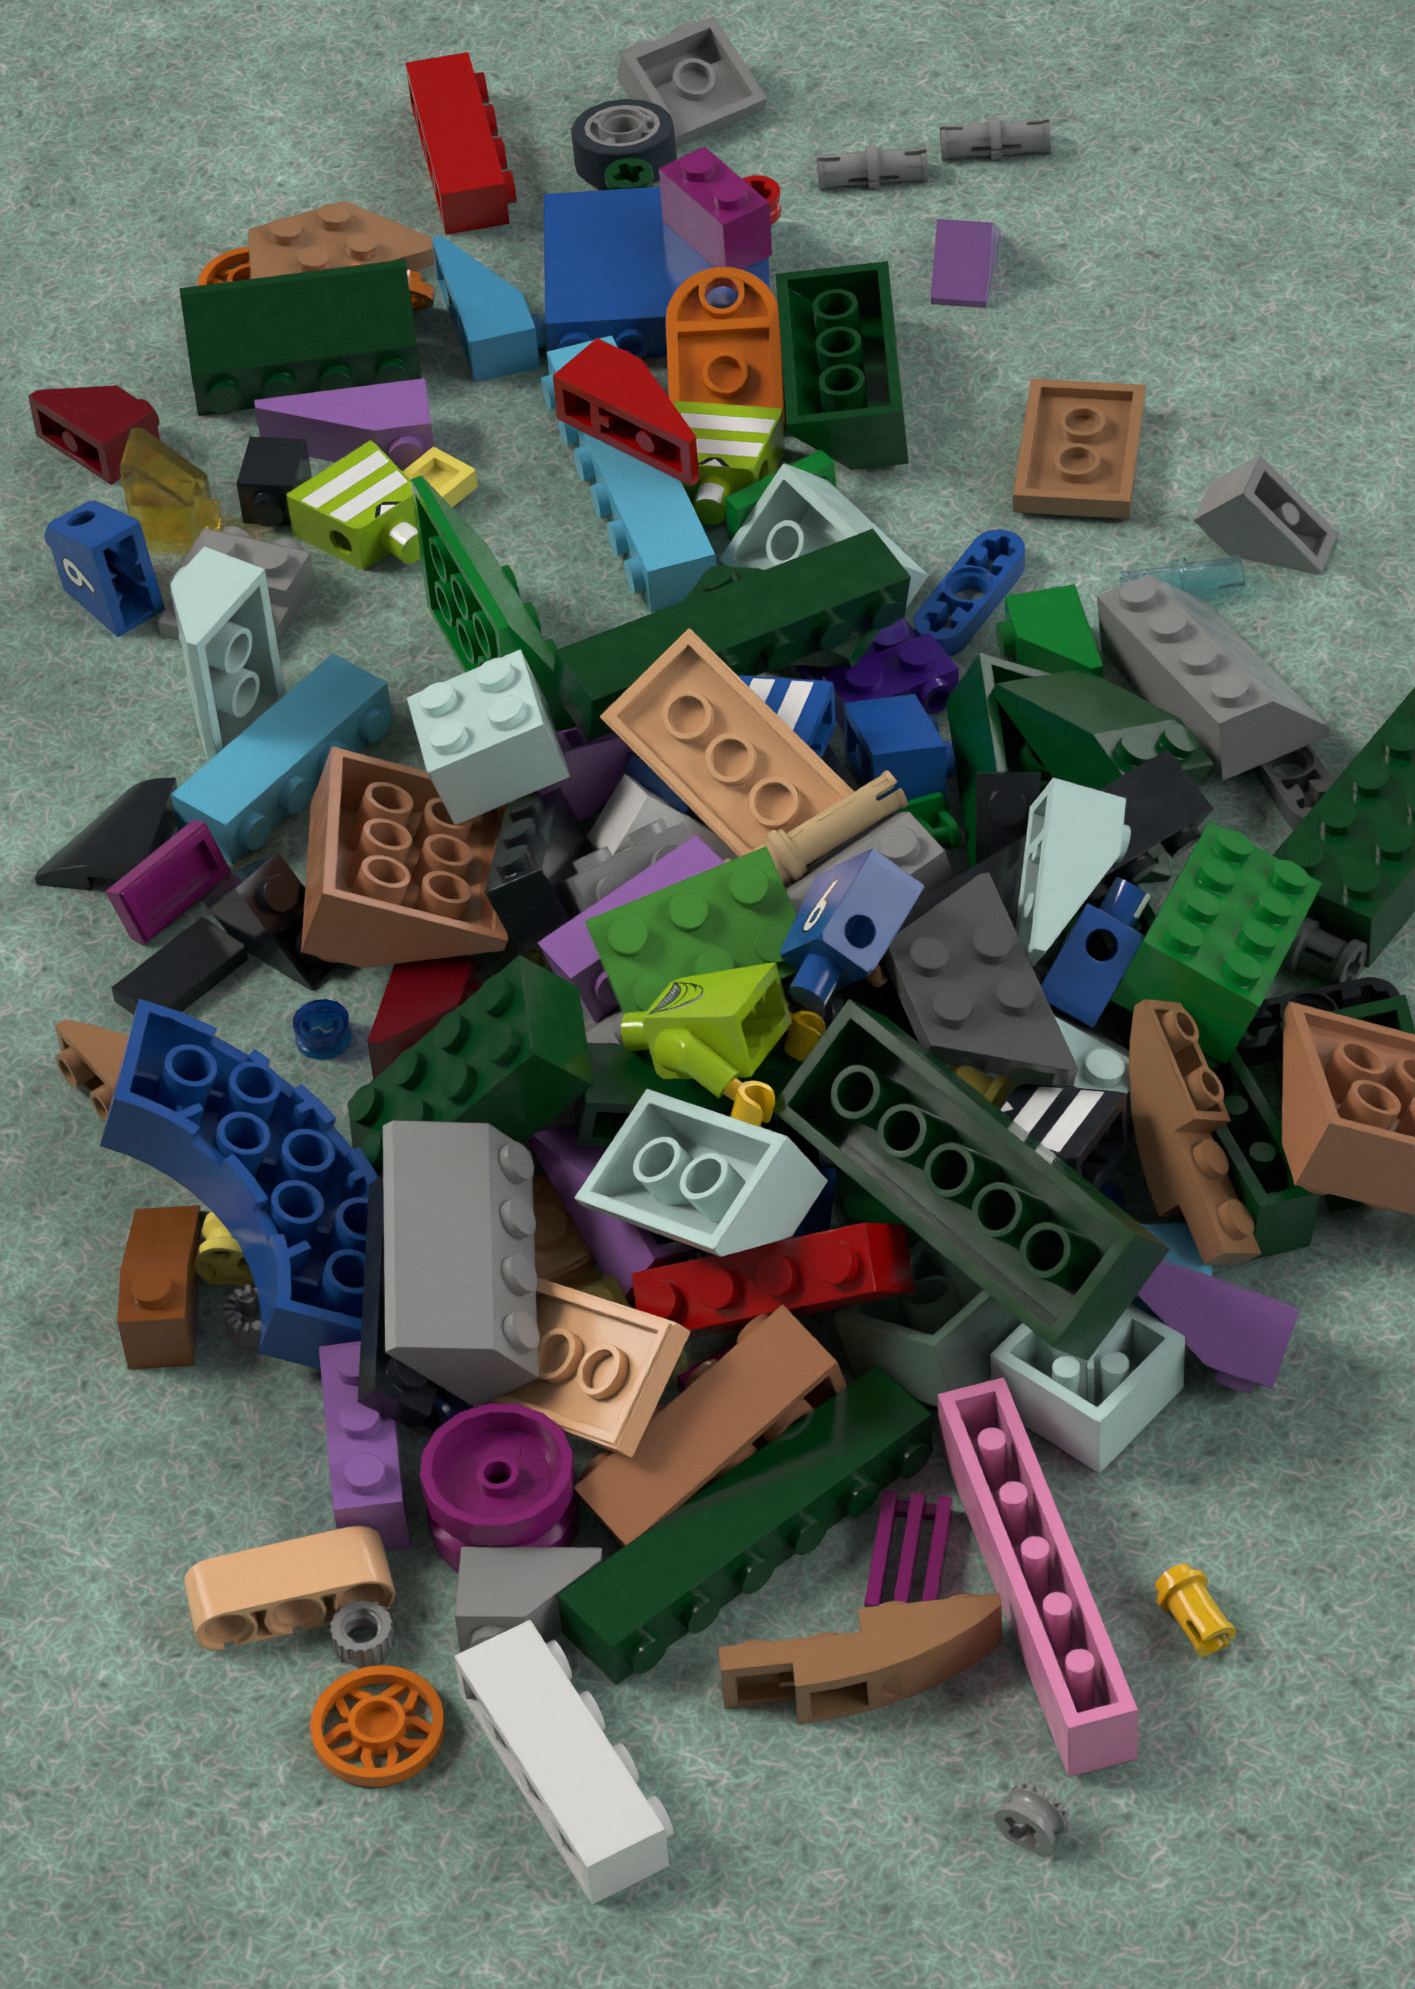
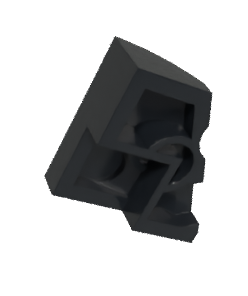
M154 778L142 781L125 791L37 871L35 876L36 885L91 891L95 878L120 880L172 837L176 826V819L171 794L177 789L176 778Z

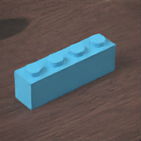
M332 653L171 794L178 832L192 820L205 822L225 860L232 865L249 850L260 848L268 839L270 832L290 814H297L305 808L311 795L316 791L331 746L359 753L369 743H376L386 735L390 725L393 723L387 682Z

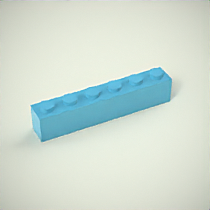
M612 335L599 338L617 347ZM594 340L547 352L549 375L541 377V385L549 410L556 409L553 375ZM558 420L560 434L565 446L573 444L576 446L573 452L580 480L582 482L592 481L593 485L590 486V493L598 519L608 517L610 521L607 522V532L613 553L616 557L625 554L627 560H624V569L632 594L642 592L651 612L684 601L697 585L701 576L711 566H716V557L681 481Z

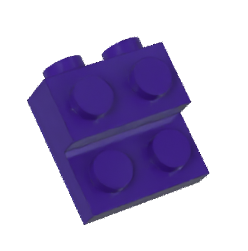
M905 618L897 620L887 628L881 629L853 668L796 665V670L803 679L834 682L835 721L843 731L844 703L915 694L926 713L936 714L947 708L946 701L959 683V668L930 632L918 636Z

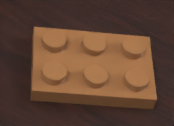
M1031 379L1013 490V512L1130 519L1146 403V385Z

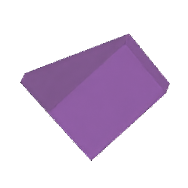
M937 219L931 304L986 308L1001 239V230L993 222Z

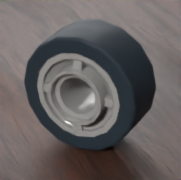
M620 99L603 102L588 108L580 114L571 128L574 163L577 174L587 183L603 189H609L605 183V169L616 160L639 158L647 161L654 170L653 183L660 181L659 168L677 160L674 124L671 114L660 105L645 100Z

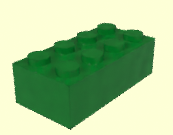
M1209 821L1110 1000L1133 1013L1134 1006L1144 999L1182 1003L1183 1008L1192 1016L1199 1031L1197 1041L1202 1052L1226 1064L1260 1008L1322 883L1308 876L1307 872L1296 863L1288 860H1279L1252 845L1250 840L1242 833L1233 829H1224Z

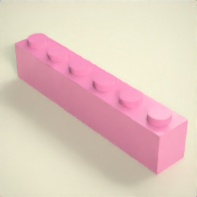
M1002 1377L938 1394L939 1444L996 1592L1000 1593L1003 1610L1068 1777L1137 1759V1706L1005 1378Z

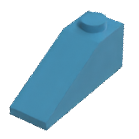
M443 236L431 238L436 279L474 383L539 369L538 348L546 346L544 325L539 313L530 314L523 293Z

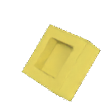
M434 446L402 471L410 481L413 478L423 476L452 508L478 487L476 469Z

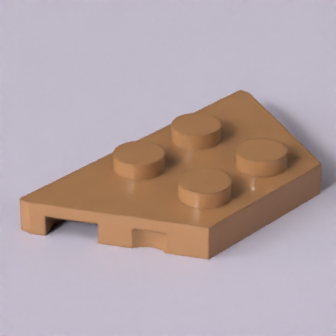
M347 201L326 204L315 210L287 218H278L271 223L248 229L250 279L347 267L352 263L370 264L401 259L406 260L407 270L418 271L435 264L432 237Z

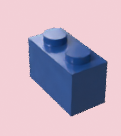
M915 694L844 703L845 759L861 787L888 770L896 779L897 784L894 785L893 789L876 798L877 801L882 800L901 788L907 801L940 792L944 796V802H947L946 778H952L955 775L954 751L950 741H943L939 735L935 716L927 715Z

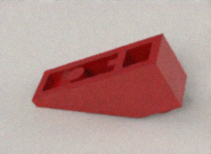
M596 338L553 375L558 420L692 487L699 481L696 435L642 359L626 350H621Z

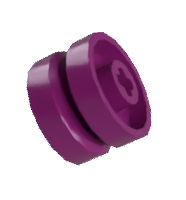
M485 1404L459 1412L436 1429L422 1453L420 1479L423 1496L427 1504L426 1515L433 1544L438 1556L456 1573L459 1574L461 1547L572 1546L578 1536L580 1518L579 1498L573 1488L576 1486L573 1452L564 1431L547 1415L519 1404Z

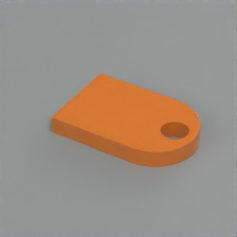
M714 267L692 275L676 289L669 301L666 312L669 399L673 404L674 401L783 408L785 429L778 304L773 293L757 276L738 268ZM717 287H729L738 295L736 302L724 309L711 306L706 301V297L711 290Z

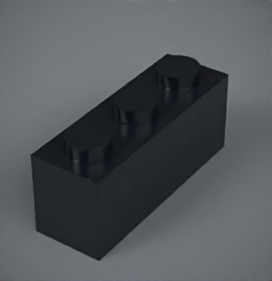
M560 788L541 795L539 792L530 793L514 800L504 812L485 888L487 898L519 955L538 948L539 941L577 916L561 882L578 874L573 862L593 852V847Z

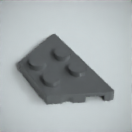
M989 872L976 876L895 935L882 959L919 1044L945 1065L955 1067L971 1065L987 1073L1009 1077L1012 1076L1013 1068L1019 1067L1052 1073L1053 1085L1064 1087L1074 1085L1078 1067Z

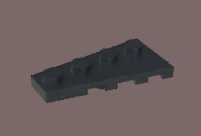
M382 1174L369 1184L357 1402L413 1429L430 1416L439 1385L385 1352L384 1190Z

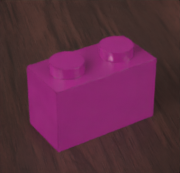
M705 146L659 168L663 222L714 267H733L743 270L772 256L769 202Z

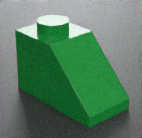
M1075 584L1005 596V621L996 623L997 642L1002 658L1012 657L1014 663L1050 674L1084 668L1103 678V664Z

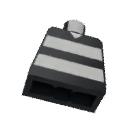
M1023 1084L1017 1086L1000 1107L1002 1112L1098 1190L1128 1151L1126 1093Z

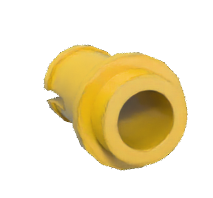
M1183 1563L1168 1569L1158 1578L1155 1583V1589L1158 1592L1156 1603L1162 1611H1171L1193 1644V1649L1197 1655L1205 1657L1230 1644L1228 1639H1234L1237 1630L1231 1622H1228L1207 1591L1208 1578L1203 1571L1193 1570L1190 1564Z

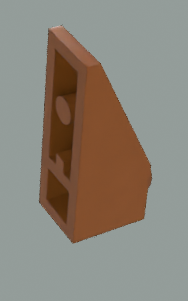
M200 1205L135 1209L120 1269L117 1319L128 1370L195 1366L199 1275L196 1272L194 1261L200 1246Z

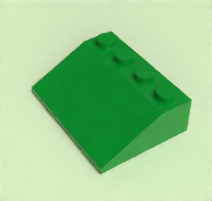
M423 476L411 479L427 606L464 672L466 673L478 668L491 659L501 658L521 649L547 701L556 732L577 727L571 725V716L552 691L555 650H558V647L553 639H543L536 610L531 602L522 603L520 600L517 581L510 566H500L486 542Z

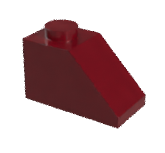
M117 385L36 390L28 395L36 436L110 485L162 450L158 431L160 421L155 409L146 400L137 399Z
M456 956L394 964L367 1040L373 1079L390 1066L404 1050L411 1048L436 1027L446 1014L457 1009L483 986V984L477 983L474 957Z

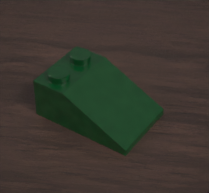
M1084 668L997 683L991 691L1051 776L1056 779L1099 791L1166 749L1170 751L1196 786L1200 784L1214 765L1199 745L1194 733L1185 726L1179 717Z

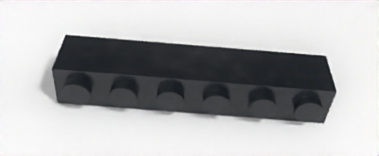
M1168 749L1099 790L1126 798L1124 824L1130 826V842L1123 860L1120 863H1113L1078 909V913L1087 903L1094 907L1101 904L1109 891L1108 887L1112 886L1116 877L1134 884L1157 865L1154 860L1155 858L1167 852L1174 859L1191 848L1200 839L1202 834L1197 828L1214 808ZM1026 835L916 901L897 934L976 876L988 872L1016 929ZM881 958L878 964L885 972V974L888 976V978L891 980L887 968L883 962V959Z

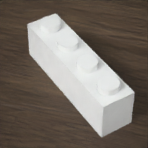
M528 1620L454 1656L462 1698L591 1904L669 1867L667 1838L673 1836L674 1831L664 1806L656 1796L646 1799L636 1783L639 1782V1775L629 1752L622 1743L612 1746L603 1733L605 1722L596 1701L588 1691L581 1694L577 1693L570 1682L572 1672L568 1660L555 1640L545 1643L532 1621Z

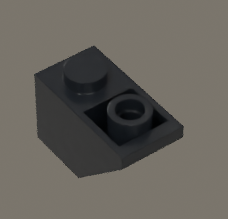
M279 852L245 865L204 901V904L224 930L243 943L249 954L307 989H311L339 964L330 963L317 956L301 952L305 887Z

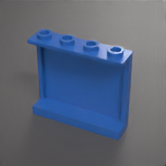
M660 187L544 194L545 329L548 351L612 335L619 349L626 350L640 359L667 357L666 312L672 295L686 279L705 269L714 268V266L663 222ZM769 257L743 269L757 276L770 289ZM717 287L709 292L706 301L715 308L724 309L732 306L736 302L738 295L729 287Z

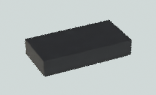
M202 916L111 987L114 1002L133 1015L135 1014L139 999L183 1012L248 960L246 946Z

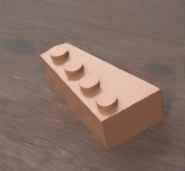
M783 1304L770 1316L768 1314H761L751 1320L738 1335V1344L720 1360L710 1359L695 1369L685 1383L686 1389L666 1407L663 1404L656 1406L633 1458L607 1450L592 1459L582 1471L581 1481L573 1487L584 1507L621 1548L628 1545L847 1387L838 1362Z

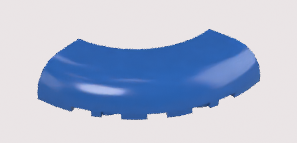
M139 999L118 1071L100 1146L128 1155L168 1175L192 1192L216 1215L231 1236L239 1243L257 1288L261 1310V1338L258 1354L321 1370L319 1346L361 1341L369 1184L377 1179L378 1176L360 1147L352 1149L346 1139L334 1127L336 1117L302 1084L294 1088L290 1083L277 1075L269 1067V1058L256 1049L248 1055L215 1036L217 1028L182 1012Z

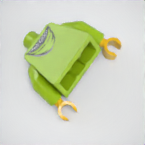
M776 962L676 979L670 982L647 1011L624 1014L621 1021V1037L624 1047L628 1052L650 1051L655 1071L663 1079H695L717 1098L725 1094L734 1101L730 1117L760 1127L762 1121L769 1123L775 1106L774 1091L768 1084L759 1081H746L742 1083L737 1078L751 1077L785 1031H788L784 1043V1051L797 1060L805 1061L826 1032V1026L822 1017L816 1013L799 1011L794 1014L788 1010L790 1003L786 1001Z

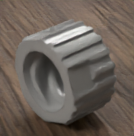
M357 1600L356 1602L348 1603L345 1607H341L339 1612L333 1615V1621L330 1623V1633L335 1655L339 1657L340 1662H346L360 1669L376 1666L386 1661L385 1658L396 1645L393 1622L390 1613L386 1612V1607L380 1606L378 1602ZM359 1627L368 1628L377 1633L374 1639L363 1643H357L348 1636L349 1632Z

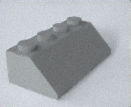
M1151 575L1129 581L1118 588L1097 596L1101 650L1148 702L1182 720L1185 726L1194 733L1199 745L1214 765L1211 769L1223 781L1330 736L1329 726L1205 600Z
M393 1120L383 1125L385 1352L473 1407H478L539 1378L538 1345L540 1336L537 1328L536 1306L538 1278L535 1270L534 1232L536 1220L533 1213L532 1176L534 1174L532 1152L489 1123Z

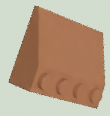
M331 746L311 802L301 952L317 956L330 963L341 962L366 968L504 951L508 941V934L487 898L485 888L504 812L507 810L509 803L455 825L427 771Z
M1289 1001L1284 1010L1282 1146L1295 1185L1301 1186L1317 1195L1332 1194L1360 1201L1376 1210L1392 1209L1415 1215V1034Z

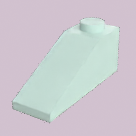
M1053 778L1030 806L1015 931L1032 968L1046 953L1113 863H1120L1123 860L1131 836L1130 826L1124 824L1126 798Z

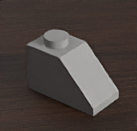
M1261 455L1211 481L1194 517V521L1204 530L1206 535L1214 540L1229 556L1312 574L1322 572L1338 535Z
M461 1547L454 1616L460 1653L528 1620L532 1621L545 1643L550 1641L562 1631L557 1595L603 1563L602 1548Z

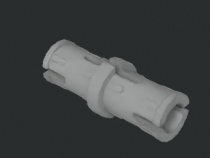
M1000 117L988 118V123L940 125L942 160L991 156V161L1002 160L1004 155L1051 153L1049 118L1000 122Z
M865 146V151L817 154L819 190L848 186H868L869 189H880V185L928 182L926 146L896 150H877V146Z

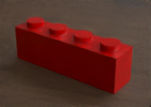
M469 52L406 62L410 104L445 235L510 224L508 204L517 203L515 183L511 170L502 172V170L507 169V158L502 137L492 138L498 136V127L493 104H489L484 72L474 73Z
M864 1222L772 1242L722 1257L712 1255L631 1273L636 1309L674 1321L691 1332L687 1340L742 1329L761 1314H768L770 1316L782 1304L794 1317H800L916 1292L906 1227L902 1224Z

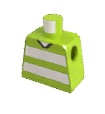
M674 401V406L696 435L699 481L693 487L682 481L681 483L701 523L707 525L721 523L726 517L725 497L775 473L785 451L783 408Z
M371 440L286 494L293 535L360 570H366L390 553L405 564H413L421 558L411 481Z

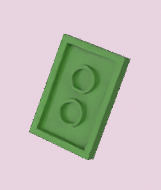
M767 846L585 920L586 930L623 1015L628 1012L647 1011L670 982L683 977L776 962L782 984L794 980L798 973L796 969L784 962L780 956L781 947L797 914Z

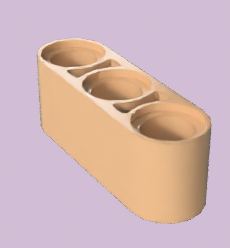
M366 1526L345 1527L212 1557L192 1566L184 1576V1587L195 1639L199 1646L212 1651L225 1649L224 1643L234 1641L235 1646L291 1634L294 1633L293 1627L303 1625L305 1631L330 1625L331 1621H333V1615L337 1614L341 1607H345L348 1603H353L357 1600L378 1602L380 1606L386 1607L387 1610L393 1604L396 1594L382 1537L378 1531Z

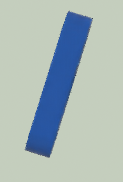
M1001 529L990 530L980 534L916 612L913 620L916 634L920 636L930 632L949 657L961 652L1024 573L1025 544L1022 538L1014 532ZM988 558L995 559L991 565V572L988 571ZM964 589H976L985 594L976 600H962L955 596L956 593ZM948 614L951 616V629L944 628L948 623Z

